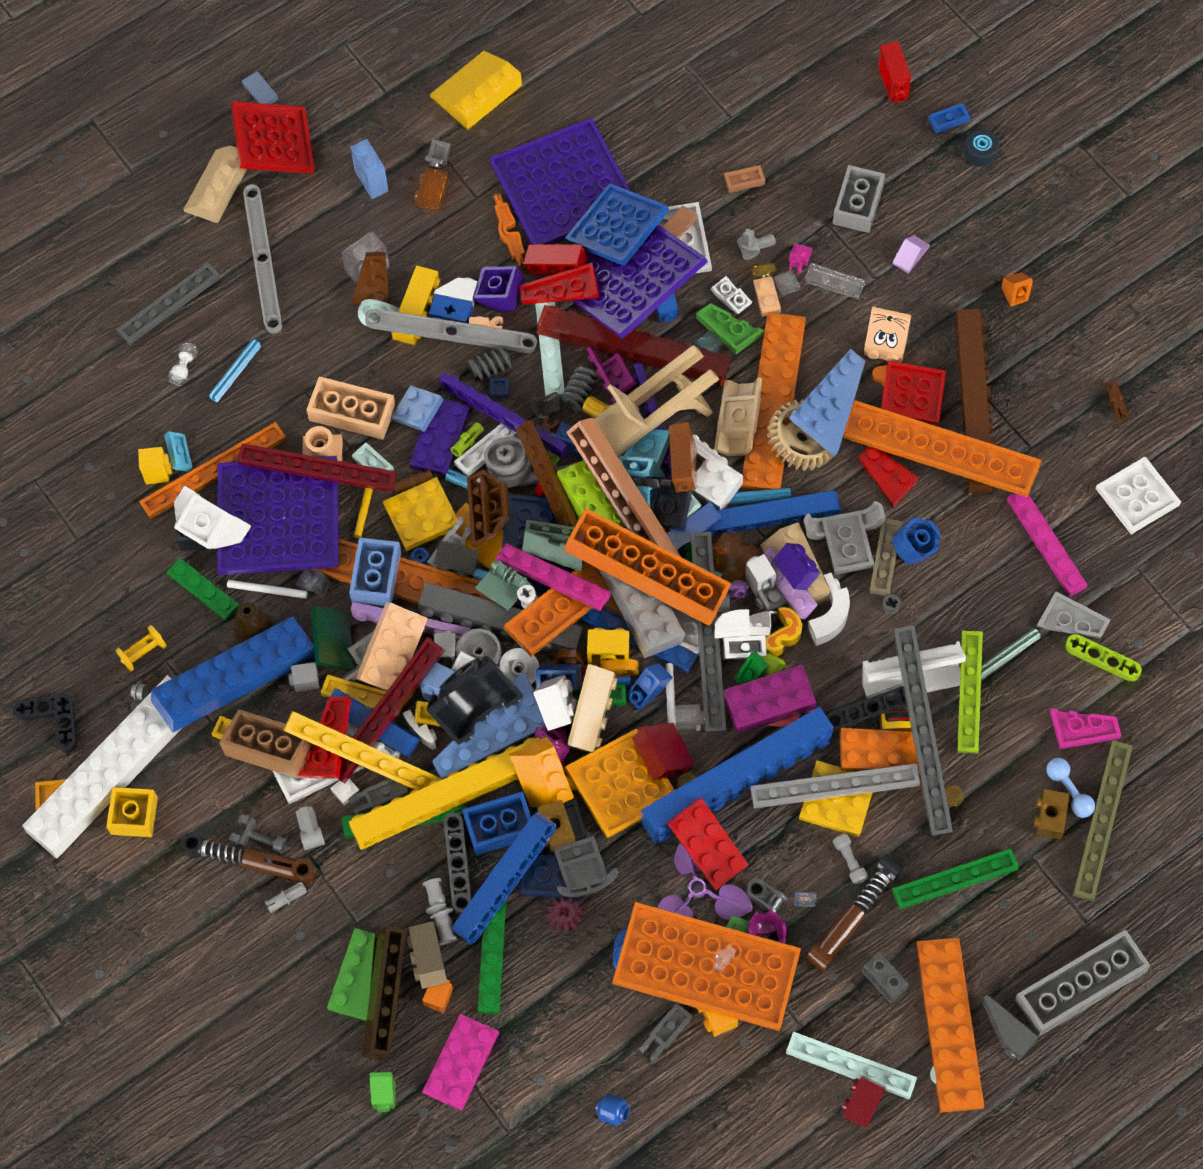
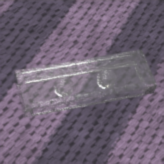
M814 263L810 264L804 282L856 299L860 298L866 281Z

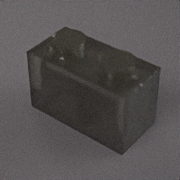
M439 540L433 564L437 565L436 569L448 572L450 568L457 570L456 574L468 577V574L473 575L479 550Z

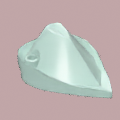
M367 299L362 301L359 306L358 318L366 325L365 316L369 310L380 309L398 312L400 308L379 300ZM377 315L369 317V320L373 323L380 320Z

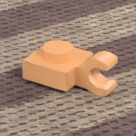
M482 316L469 317V324L502 329V326H497L496 324H503V317L497 316L490 321L489 318Z

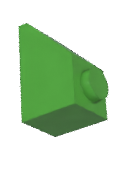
M392 1072L370 1073L371 1104L373 1109H377L379 1112H388L390 1108H395L396 1082Z

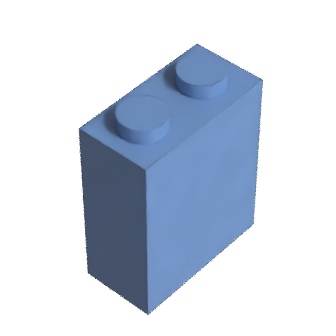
M365 139L351 146L355 173L371 199L388 192L385 167L369 141Z

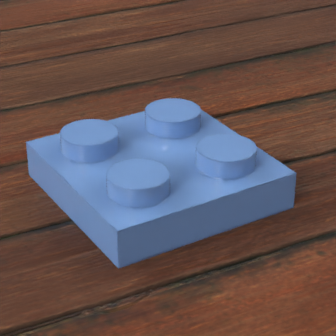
M410 385L391 418L395 422L425 432L444 399L440 395Z

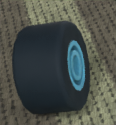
M986 129L972 131L967 136L964 146V156L967 161L978 167L992 164L996 160L999 150L997 136Z

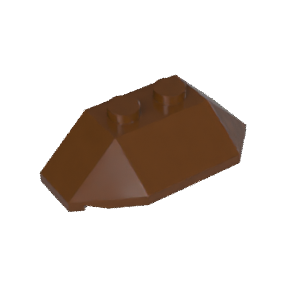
M483 470L467 477L473 547L490 541L504 528L510 519L507 484Z

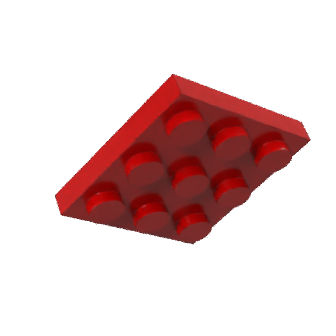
M888 361L881 409L938 426L946 371Z

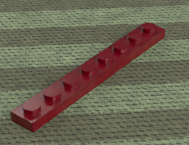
M243 443L237 458L239 465L387 492L393 491L397 476L396 471Z
M427 637L352 738L373 747L445 650ZM342 757L339 780L345 784L359 764Z

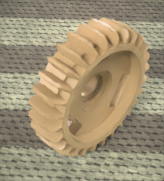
M802 399L799 404L796 400L792 403L787 402L785 406L782 405L775 411L767 427L769 431L767 437L771 438L768 444L774 445L771 451L778 452L776 458L781 456L783 458L781 463L789 462L788 467L794 464L796 470L800 466H802L803 471L808 467L811 471L815 467L819 469L822 464H827L833 455L794 422L789 423L787 426L782 423V420L791 416L804 400ZM797 434H805L807 440L800 441ZM791 448L796 449V450H798V451H801V452H803V453H805V454H807V455H803V454L797 453V452H795L794 450H792Z

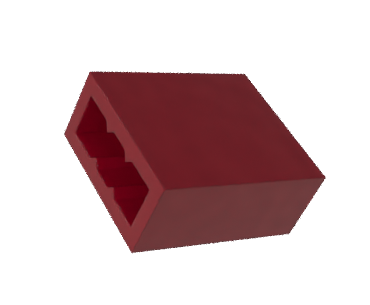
M661 722L655 726L644 725L638 729V733L632 738L653 781L684 776L695 765L674 723L664 724V722Z

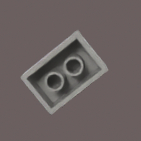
M848 165L834 210L833 224L870 233L883 190L885 174Z

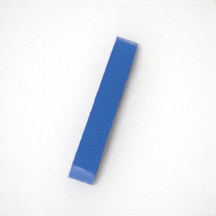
M836 491L809 494L717 510L722 520L705 532L711 531V536L724 535L803 521L807 514H810L812 518L833 516L840 513L841 509Z
M539 812L529 819L453 925V932L468 944L474 943L479 938L556 830L554 822Z

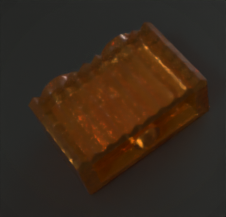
M427 167L425 173L420 175V190H416L414 197L418 208L440 212L449 183L447 171L429 169Z

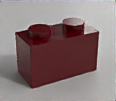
M864 1075L860 1079L856 1078L850 1089L854 1093L851 1099L846 1098L841 1110L845 1111L842 1117L867 1128L886 1086Z

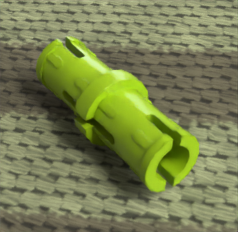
M475 422L467 432L461 434L459 441L451 447V452L456 457H460L468 447L473 446L475 439L483 433V426Z

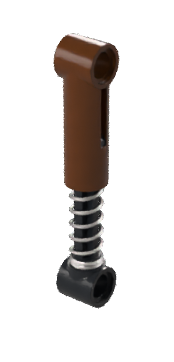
M195 832L186 833L181 839V846L185 854L190 858L211 856L214 859L217 857L219 860L225 859L226 862L232 861L233 864L238 862L245 869L295 880L298 883L302 882L304 885L310 884L315 878L313 866L307 859H293L252 848H246L245 851L235 849V847L229 848L228 845L225 847L221 846V844H214V842L210 843ZM192 842H197V843H198L195 848H193V849L188 848V846H189L190 843H192ZM301 869H308L305 875L298 874Z
M886 854L875 869V878H871V883L867 884L866 889L862 890V894L857 896V901H854L853 904H848L821 941L810 951L806 961L824 973L840 949L865 919V910L869 909L868 906L873 904L875 898H878L877 895L879 892H882L881 889L883 887H887L888 883H893L904 869V865Z

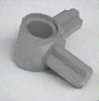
M745 229L743 236L737 240L743 259H753L760 253V249L775 245L774 235L770 234L756 238L753 230Z

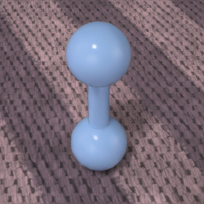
M1062 758L1052 759L1047 765V774L1052 780L1061 781L1073 798L1071 803L1073 813L1080 818L1092 815L1095 810V802L1089 795L1078 792L1068 777L1070 774L1068 762Z

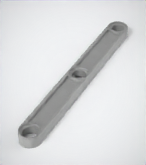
M250 184L244 188L243 195L263 321L266 331L276 334L282 329V320L262 197L259 187ZM250 191L257 192L255 197L247 196ZM260 255L268 257L264 262H260L257 259ZM275 320L278 322V325L276 327H269L268 323Z
M371 309L365 316L366 325L372 329L491 348L500 347L501 349L505 348L509 351L522 353L533 352L537 345L536 337L530 333L380 309ZM377 315L380 320L373 323L369 320V317ZM449 327H453L456 329L457 333L454 335H449L446 332V329ZM529 339L533 342V346L525 347L523 341Z

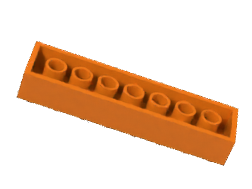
M587 508L584 509L564 548L565 552L708 626L711 625L732 584Z

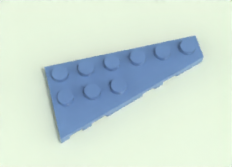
M852 349L844 355L789 417L792 422L834 457L838 453L865 364V360Z
M524 672L513 681L515 686L523 693L520 703L515 706L512 705L508 709L504 705L500 709L493 710L486 720L475 724V734L470 741L458 745L453 740L432 761L441 780L447 778L452 772H461L467 769L470 764L479 763L490 755L497 754L534 735L537 727L546 725L534 696V689Z

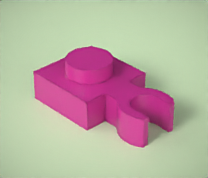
M794 243L789 255V271L793 267H797L798 273H801L802 265L807 266L813 248Z

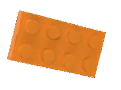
M840 729L841 770L865 771L916 764L919 774L912 732Z

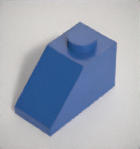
M674 293L654 310L659 323L671 322L677 318L678 308Z

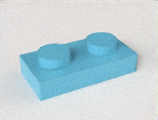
M167 432L164 437L172 469L189 472L193 466L185 434Z

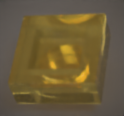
M771 262L752 267L753 275L760 276V278L769 277L771 272L776 271L774 263Z

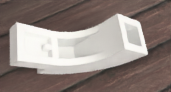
M832 573L824 575L830 589L829 599L832 607L825 615L810 620L808 630L815 646L826 643L836 637L843 629L848 617L850 599L847 587L841 589L838 579H834Z

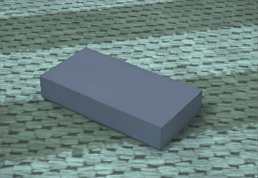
M258 72L242 80L244 87L258 103L272 104L279 100L277 94Z

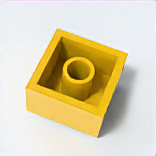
M603 628L588 629V664H600L604 660H629V631H625L622 628L605 630Z
M112 787L106 826L110 834L152 837L158 801L155 791Z

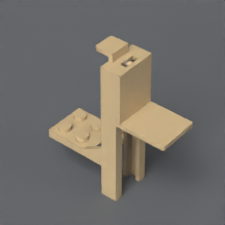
M691 346L629 395L624 394L611 384L607 387L617 402L594 420L617 457L679 410L695 409L699 415L702 413L706 417L714 413L701 393L719 380L715 372L708 370L694 382L682 375L684 371L704 357L696 346ZM674 381L677 383L676 387L679 393L644 419L638 407L670 382Z

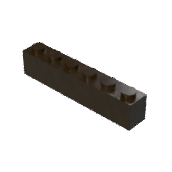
M385 926L378 931L362 1057L383 1061L391 1055L407 930Z

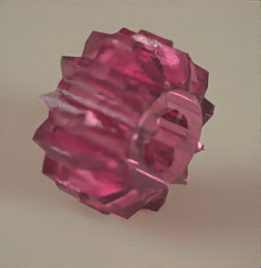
M561 896L559 903L554 899L552 901L553 906H548L547 908L548 912H550L546 915L547 920H551L549 923L550 927L557 926V932L564 928L565 933H568L569 927L575 930L577 928L575 923H581L582 921L579 917L583 914L582 910L578 909L579 903L575 902L572 904L573 899L571 897L564 901V897ZM562 912H563L564 914H567V913H568V917H565L564 915L561 916V913H562Z

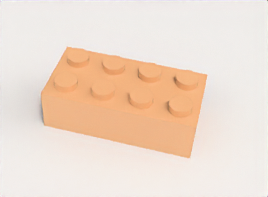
M319 377L307 407L309 421L384 440L396 405L394 395Z
M385 603L355 679L387 691L412 659L428 618L392 603Z

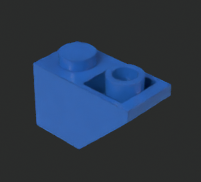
M659 663L646 667L626 694V698L639 711L658 696L673 677Z

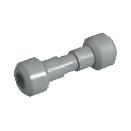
M847 834L836 836L833 844L837 850L841 851L848 863L847 865L851 871L849 876L852 883L860 884L864 882L868 875L853 856L849 836Z

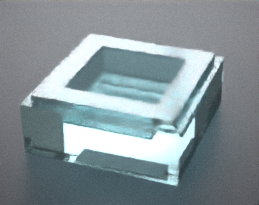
M709 330L696 341V346L710 357L723 346V342Z

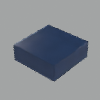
M509 377L489 378V398H509Z

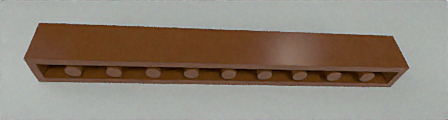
M957 309L955 325L963 435L994 445V438H990V432L993 431V422L989 420L991 403L987 401V397H990V386L986 385L989 371L988 368H985L984 363L987 362V350H983V345H986V334L982 333V328L985 325L984 316H981L980 309ZM967 478L968 493H992L993 486Z

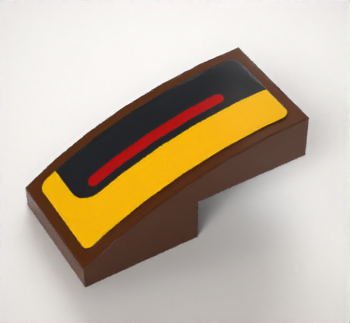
M908 710L887 711L878 715L879 730L912 732Z

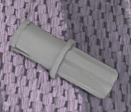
M299 882L285 891L282 889L280 894L266 900L265 904L268 906L270 913L286 904L290 905L291 901L304 895L307 890L304 884Z

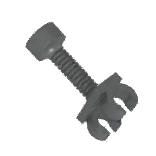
M240 814L237 820L238 824L246 827L243 836L231 833L228 839L230 843L245 849L251 838L272 846L275 853L280 855L284 853L288 842L286 838L278 836L274 839L253 831L257 824L255 819Z

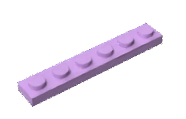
M353 602L351 607L352 616L359 621L369 620L376 624L383 608ZM427 619L421 635L426 633L434 636L435 633H440L441 631H450L455 633L458 643L461 636L470 631L471 628Z

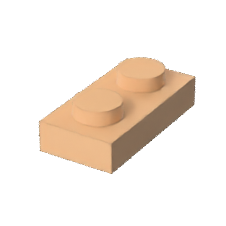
M767 277L753 280L762 317L767 316L768 312L781 313L773 278Z

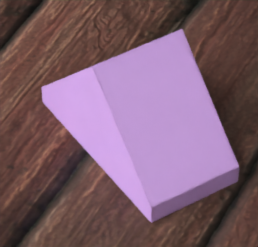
M915 235L906 238L893 261V265L909 274L928 250L930 244Z

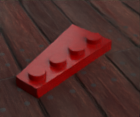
M592 263L519 285L521 301L524 305L600 298L595 269Z
M329 697L320 719L321 724L346 735L352 699L349 697ZM313 744L311 751H308L305 757V766L300 770L298 776L301 778L339 779L342 757Z

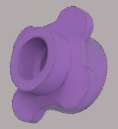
M742 580L732 582L729 588L731 590L729 593L730 598L749 596L747 591L749 584Z

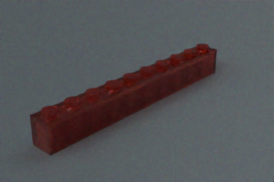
M544 305L537 324V334L586 348L590 346L593 350L610 355L618 353L624 359L663 369L691 347L687 343L674 342L666 337L660 338L648 332L632 330L621 339L592 316L586 317L574 311L561 310L556 306ZM698 348L704 357L684 371L682 375L698 379L708 370H711L719 378L714 384L724 386L731 357H727L722 353L710 352L705 348Z

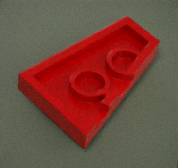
M868 446L859 456V461L870 477L878 484L882 494H885L892 508L918 481L917 476L882 450Z

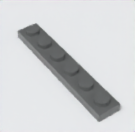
M207 262L117 328L118 334L130 346L219 280L220 274Z

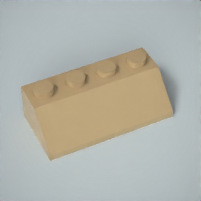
M226 146L215 150L184 207V212L215 223L220 221L247 170L241 169L239 166L236 147Z
M799 523L779 529L760 544L763 553L769 546L775 547L779 552L786 543L800 544L805 548V553L816 563V567L821 572ZM822 572L807 589V592L817 605L829 601L830 589ZM788 602V607L794 610Z
M588 664L567 744L570 748L588 753L601 748L602 738L599 737L601 730L606 728L607 718H604L606 710L611 708L613 698H610L611 690L616 689L618 678H615L614 672Z

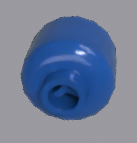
M607 1094L602 1100H598L596 1112L601 1122L619 1126L628 1119L630 1107L624 1098Z

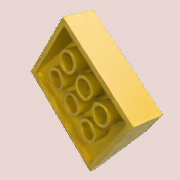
M483 51L433 91L430 97L468 130L522 86L521 73L509 62Z

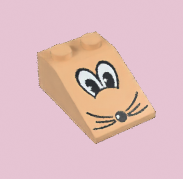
M872 307L864 356H868L871 359H883L902 363L911 315Z

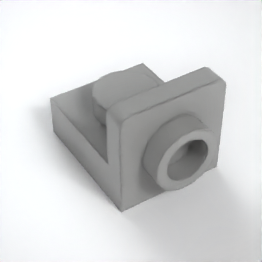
M777 586L765 592H762V590L757 591L755 602L759 610L763 609L764 612L776 611L778 608L788 604V601Z

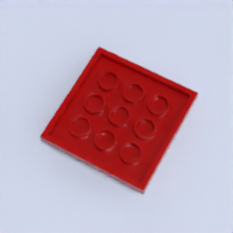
M232 102L231 109L241 169L313 174L315 168L305 107Z

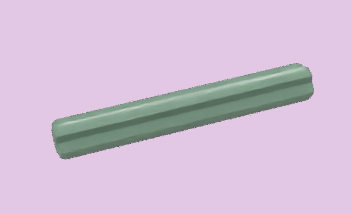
M1033 628L984 662L981 668V679L1037 641L1041 636L1038 630Z

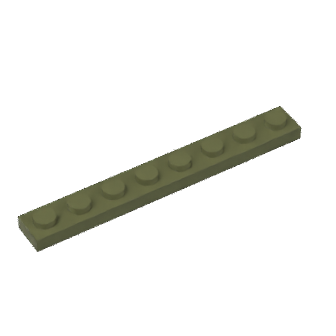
M1114 740L1111 742L1073 892L1075 897L1094 901L1133 748L1132 745Z

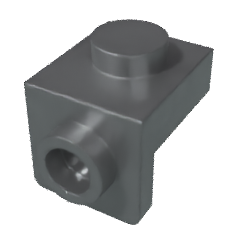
M432 139L428 156H425L424 160L429 162V166L440 168V165L446 166L452 144Z
M306 569L300 575L295 585L301 590L314 592L319 598L323 599L332 582L322 572Z

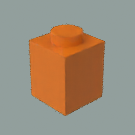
M447 979V983L428 987L422 1000L424 1007L444 1013L453 992L450 981Z

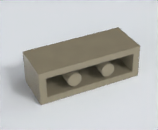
M434 921L408 927L410 936L406 937L409 949L413 948L414 951L410 952L412 965H417V968H413L415 980H420L422 989L447 983Z

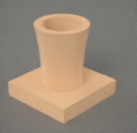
M322 426L311 428L303 436V454L315 457L337 455L338 461L343 462L342 434L332 435L329 429Z

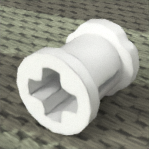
M523 585L517 591V596L524 609L538 599L537 595H535V589L531 585Z

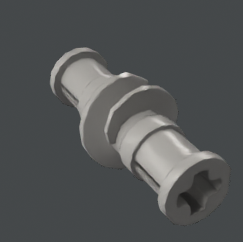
M435 878L423 883V887H426L429 897V905L431 906L426 910V913L432 915L430 919H435V927L440 938L438 941L439 945H444L457 940V936H454L451 918L449 917V913L454 911V909L446 907L445 895H443L440 885L442 882L441 878Z

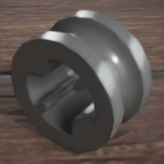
M893 594L885 596L882 603L883 611L889 615L898 613L901 605L900 598ZM888 601H891V603H896L895 607L892 608L891 606H887Z

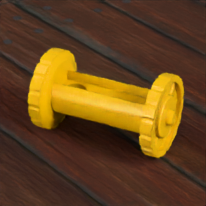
M152 625L147 627L149 634L124 652L120 648L115 650L122 664H125L130 672L135 670L132 663L158 645L162 649L167 647L161 634Z

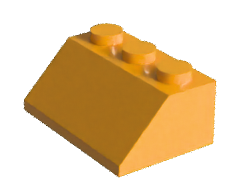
M547 737L509 754L530 807H540L559 800L565 803L574 798L555 747Z

